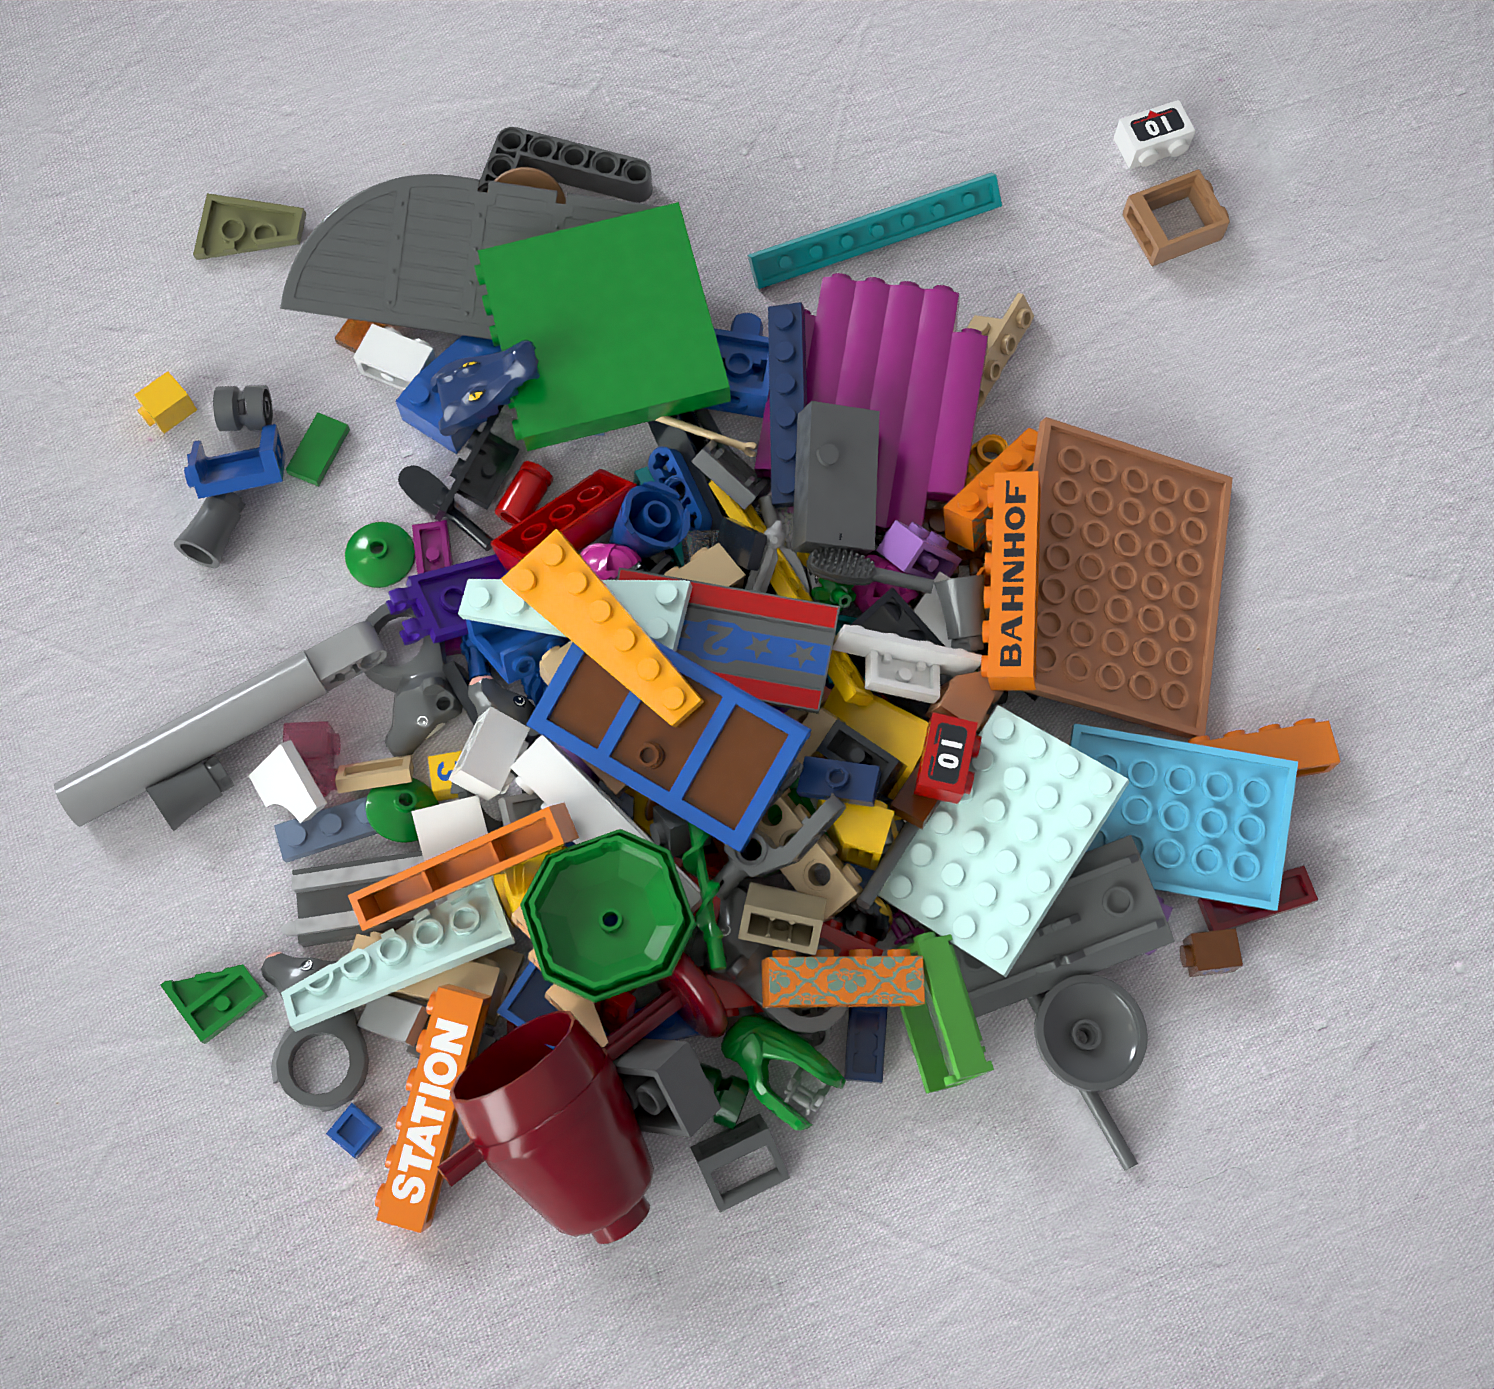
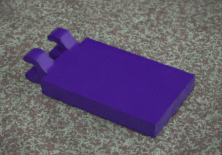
M494 554L409 576L406 583L407 587L389 591L388 594L391 600L386 601V605L391 615L400 614L411 607L416 617L402 622L404 630H401L399 634L404 645L414 644L427 635H430L434 644L469 634L466 619H462L458 614L468 579H501L506 575L508 571L497 555Z

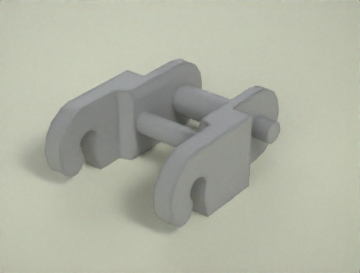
M798 1067L784 1091L788 1095L784 1102L788 1103L790 1099L807 1108L806 1115H809L811 1110L816 1112L819 1109L831 1086L826 1085L824 1089L820 1088L817 1093L812 1092L800 1084L802 1080L800 1075L804 1069ZM798 1089L813 1098V1100L810 1101L795 1091Z

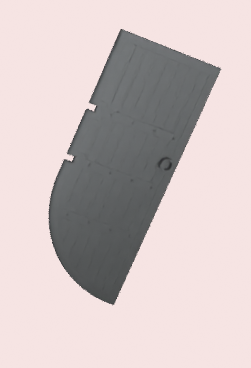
M420 174L387 180L373 185L344 201L330 212L312 231L291 266L284 286L280 309L492 340L489 326L495 325L493 315L487 316L482 295H487L488 293L486 285L480 286L474 267V265L480 264L477 250L660 206L568 192L566 204L556 203L558 192L555 190L489 181L488 193L479 192L480 179L444 174Z

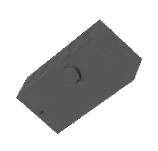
M811 401L798 413L792 552L811 554L814 552V549L819 550V547H822V550H825L828 547L829 550L834 548L837 551L840 548L841 552L844 550L847 553L852 551L853 555L858 553L859 557L875 550L879 411Z

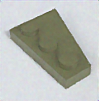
M207 193L193 256L196 260L298 245L301 242L307 213L304 208Z

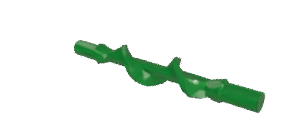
M688 822L692 848L684 853L682 860L683 867L694 875L699 883L702 904L695 914V922L700 930L704 932L703 940L707 943L711 970H723L727 968L722 943L724 935L716 924L713 898L720 890V883L708 878L703 849L710 834Z

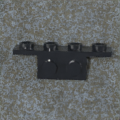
M504 405L498 406V414L487 417V423L482 432L475 429L465 446L471 450L466 461L459 457L449 475L455 479L452 487L449 490L443 486L433 504L439 508L434 518L441 522L456 493L486 510L489 508L520 448L490 432Z

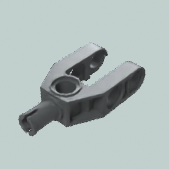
M797 759L794 761L767 811L802 773L804 766ZM831 793L830 798L811 817L806 816L801 823L804 825L784 846L780 845L777 847L771 837L764 834L757 827L750 841L757 839L762 846V854L756 860H752L748 856L747 846L743 853L725 844L724 851L728 854L729 861L712 879L720 883V890L716 896L725 901L728 895L746 876L761 877L799 862L842 815L846 805Z

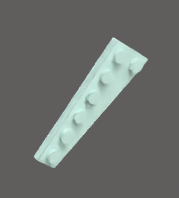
M492 877L447 896L448 900L434 909L428 911L426 908L413 916L415 920L396 931L393 928L380 935L382 939L365 949H355L343 956L335 964H329L281 992L291 1028L295 1032L515 943Z

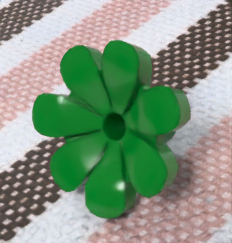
M820 577L818 582L822 587H814L811 590V596L816 600H820L819 603L840 606V611L856 599V593L852 590L854 585L836 583Z

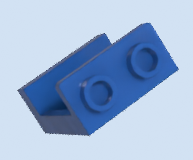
M271 424L262 426L260 447L207 457L201 440L193 441L191 453L187 454L188 467H184V474L189 488L194 487L198 499L283 482L285 451L277 425Z
M466 620L470 641L508 684L540 671L539 662L549 649L555 646H560L561 648L571 641L568 637Z

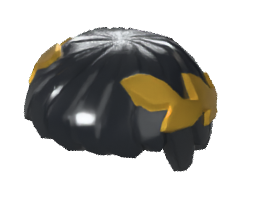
M878 896L869 909L860 907L856 902L857 897L834 917L838 918L840 916L843 918L844 928L853 935L858 930L878 939L877 943L884 941L893 922L890 906L884 899Z

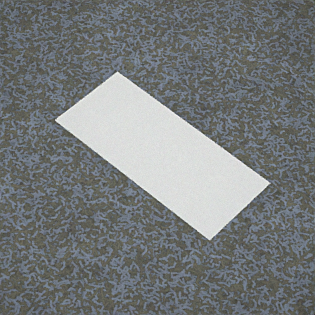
M478 795L411 811L424 861L488 834ZM447 896L436 900V907L448 900ZM507 918L508 924H509V926H510V929H511V932H512V935H513V938H514V934H513V930H512L511 923H510V921H509L508 918Z

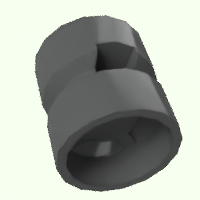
M247 385L243 391L237 386L216 387L213 395V411L218 430L220 432L240 431L243 426H246L252 431L262 430V426L271 425L273 407L268 386Z

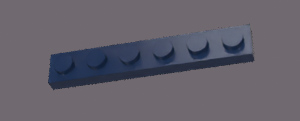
M802 302L768 307L772 505L775 509L794 507L798 413L807 406L805 307Z

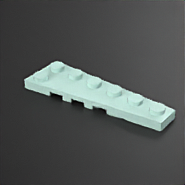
M468 579L458 612L462 619L566 637L505 585L501 579ZM602 580L651 638L677 651L693 587L690 581Z

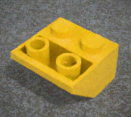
M818 799L816 811L826 800ZM875 800L874 807L844 803L846 809L826 832L838 848L837 855L840 860L875 871L895 811L887 809L888 805L878 800Z

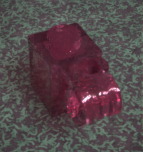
M328 721L284 723L283 743L289 740L293 742L306 767L309 768L308 770L323 797H327L331 790H337L335 778L338 769L333 767L334 756L340 754L341 743L339 733H335Z

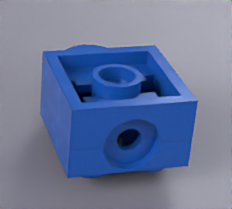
M741 313L733 319L730 331L714 328L730 386L731 401L704 409L763 418L769 394L768 337L762 336L763 324L758 316L752 313Z

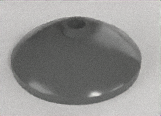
M1076 975L1059 982L1041 1000L1034 1021L1036 1046L1045 1065L1058 1079L1076 1089L1099 1092L1122 1085L1137 1072L1145 1057L1148 1034L1143 1013L1129 992L1116 982L1098 975ZM1078 1031L1086 1034V1043L1079 1041L1077 1037Z

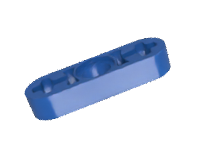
M657 447L652 451L648 460L649 471L654 481L664 483L674 490L678 484H684L685 495L680 502L684 509L687 507L690 512V528L686 536L693 538L706 536L712 526V517L682 454L672 448ZM693 522H694L695 528H692V527H691V524H692Z

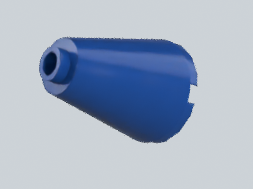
M644 482L642 485L633 487L624 497L608 544L627 546L636 552L642 561L674 548L681 543L690 528V512L687 507L684 509L678 500L681 496L674 489L664 483Z

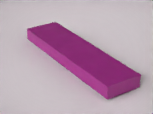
M447 520L412 525L417 574L453 565ZM462 636L445 640L446 656L462 654L460 648Z

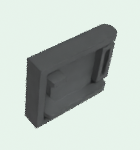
M711 440L691 462L745 510L769 481L763 477L754 484L755 470L727 445L717 451L716 448L719 442Z

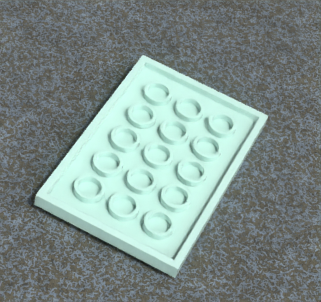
M998 705L978 735L982 736L977 759L971 757L968 771L975 772L970 794L964 793L959 804L945 801L940 802L924 828H919L878 896L938 935L951 934L953 940L950 942L1004 977H1007L1130 782L1128 778Z

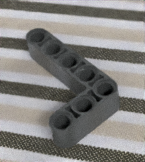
M507 127L499 132L479 184V192L487 193L489 181H494L501 174L509 170L528 167L547 173L557 183L636 203L648 200L653 191L651 167L642 159L518 127Z

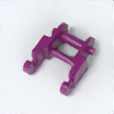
M895 907L893 910L895 914L892 915L893 922L890 926L897 938L894 942L895 945L899 943L906 945L908 943L906 939L909 937L913 940L914 937L925 933L923 928H915L908 915ZM900 916H902L911 930L906 934H903L895 921Z

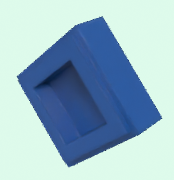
M351 1103L328 1130L326 1135L352 1157L358 1159L383 1128L355 1104Z

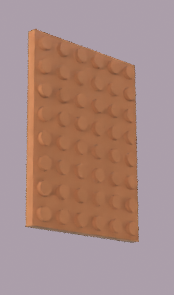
M1045 417L1039 423L1033 471H1039L1041 482L1036 690L1020 691L1188 739L1204 736L1206 732L1233 477Z

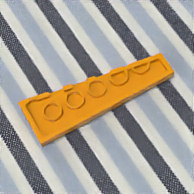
M555 529L501 578L505 585L671 726L677 727L704 703L699 694L558 529Z

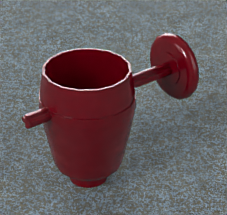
M683 951L672 975L655 981L662 993L606 1036L608 1044L605 1047L599 1045L594 1036L571 1011H555L538 1016L516 1027L474 1058L456 1078L449 1092L455 1109L470 1138V1142L437 1166L448 1184L452 1187L485 1161L504 1182L560 1233L574 1237L592 1234L597 1243L609 1244L635 1230L643 1222L650 1210V1204L644 1194L651 1185L654 1166L623 1082L616 1071L617 1067L613 1061L675 1012L692 1029L706 1038H719L724 1035L728 1024L724 1005L712 984L694 961ZM547 1045L555 1046L554 1050Z

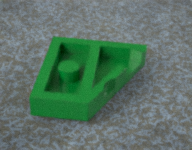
M243 964L225 968L220 972H205L196 974L192 978L179 981L169 980L160 984L200 1042L204 1044L208 1043L268 997L249 969Z

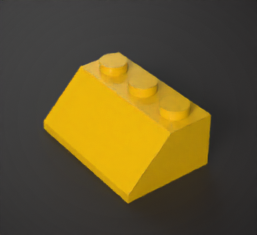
M834 685L823 707L845 721L846 725L907 766L887 796L894 800L921 760L928 722L876 695L873 696L874 699L867 706L847 703ZM820 754V756L818 757V758L827 759V757H825V756L822 755V754Z

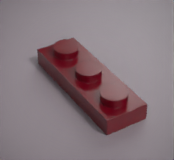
M1305 865L1283 872L1277 911L1199 898L1197 902L1208 930L1216 931L1237 928L1313 904L1319 899Z

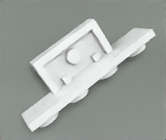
M846 624L835 636L832 648L835 651L865 657V689L932 704L940 698V674L955 677L974 673L981 665L982 655L970 653L964 649H952L934 645L929 641L912 640L900 637L894 633H881L865 629L862 626Z

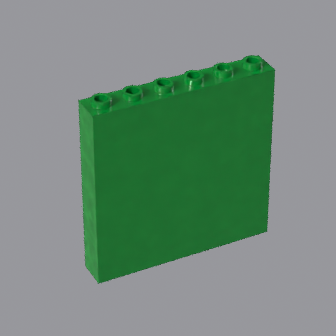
M679 202L477 250L480 264L474 265L479 285H486L488 294L482 295L486 315H493L495 325L489 326L494 347L500 346L501 351L524 340L533 342L536 347L535 356L539 360L537 368L539 369L540 378L526 380L522 386L517 387L519 394L510 398L511 403L508 404L509 409H516L518 419L512 420L516 440H523L527 451L653 421L663 416H674L731 401L728 378Z

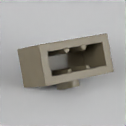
M750 882L738 939L816 955L827 898Z

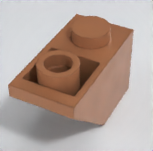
M981 671L958 675L940 687V698L930 705L926 716L931 718L934 712L978 722L976 733H979L989 720L990 715L987 714L990 705L1000 698L1004 690H991L988 678H982Z

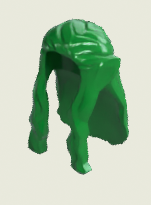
M752 1014L741 1017L723 1037L721 1051L724 1057L740 1065L746 1073L750 1088L757 1099L794 1130L802 1131L810 1128L813 1124L789 1103L784 1102L785 1100L771 1088L768 1071L770 1060L777 1059L793 1062L826 1085L843 1089L846 1080L841 1073L808 1041L762 1015Z

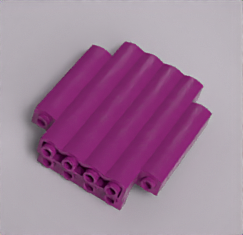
M835 273L831 277L822 278L816 316L811 315V312L805 309L807 405L811 401L879 411L875 534L885 535L895 520L907 526L913 521L924 528L928 500L948 503L966 486L988 348V336L982 335L981 331L973 328H965L961 332H957L960 296L958 292H954L953 288L949 286L936 285L933 289H923L917 283L911 281H902L899 285L885 284L886 282L883 279L877 277H868L865 281H855L849 275ZM770 391L765 405L754 467L757 478L765 477L766 479H771ZM788 507L787 514H793L794 507ZM782 511L781 514H782V517H783L784 522H785V519H786V517H784L785 511Z

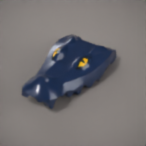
M524 340L509 349L489 355L458 359L441 368L430 380L432 391L439 393L443 417L438 422L440 434L450 436L459 429L486 422L488 416L499 413V405L510 404V398L519 394L517 387L522 386L526 380L540 378L539 369L537 368L539 360L535 356L536 347L533 342Z

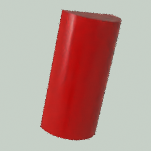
M598 469L492 540L490 545L508 572L555 529L561 531L579 552L614 528L624 497L637 485L606 470Z

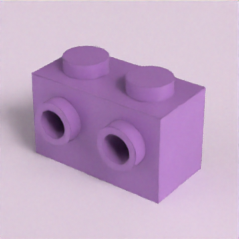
M895 520L876 551L903 572L929 579H935L939 572L950 578L962 560L946 548L949 541L933 531H927L913 521L907 526Z

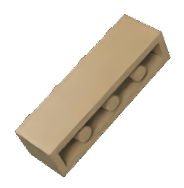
M371 932L370 936L356 934L351 952L357 948L365 949L382 939L380 936L382 933ZM479 957L476 962H466L388 995L427 1005L433 991H437L439 986L451 984L491 995L492 999L486 1019L494 1021L508 977L501 968H498L499 963Z

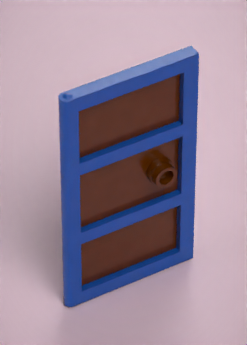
M651 638L704 700V703L677 727H673L572 642L526 725L738 852L743 853L806 740L810 738L812 729Z

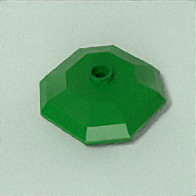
M623 829L612 831L546 855L520 903L544 980L593 1003L671 976L696 927V922L671 851ZM610 915L618 917V922L613 927L604 925L605 919Z

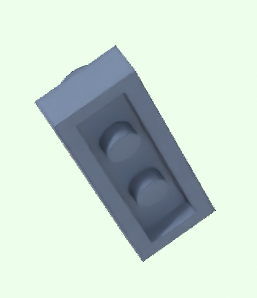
M367 796L321 810L310 820L299 823L297 819L274 825L283 860L288 863L378 834L372 828L366 816L365 804Z

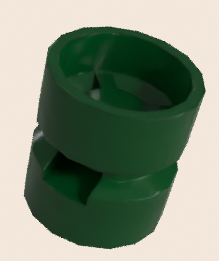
M701 1062L700 1066L706 1078L713 1085L714 1094L721 1106V1109L712 1116L713 1122L734 1130L750 1089L749 1082L732 1074L724 1078L720 1069Z

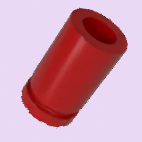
M524 461L496 506L495 514L505 523L515 526L535 512L548 487L553 482L554 477L541 465L531 461Z

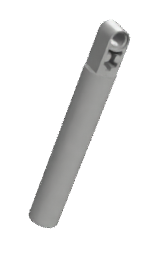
M362 621L56 782L54 789L58 800L69 818L77 826L81 827L146 792L145 788L165 781L189 769L200 761L202 762L329 693L328 691L380 664L385 660L388 653L371 622Z

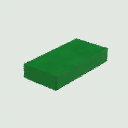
M317 412L286 467L288 475L319 487L350 431L348 424Z

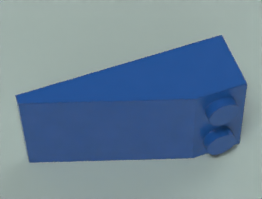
M469 336L458 338L418 373L396 399L395 402L402 420L457 455L470 439L474 430L478 429L482 423L459 429L450 436L440 434L438 422L443 417L439 393L432 391L430 380L446 364L462 358L496 353L501 351V347H494L493 341L489 339Z

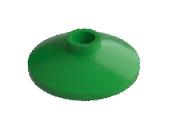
M374 522L363 526L352 535L345 550V562L350 574L361 584L374 588L388 587L400 582L410 572L415 561L414 543L410 535L400 526L389 522ZM375 547H384L382 552L378 554L372 553Z
M412 777V782L372 788L367 796L365 812L370 825L378 834L391 841L409 843L419 840L411 811L439 805V802L430 787ZM399 800L407 801L411 805L403 806Z

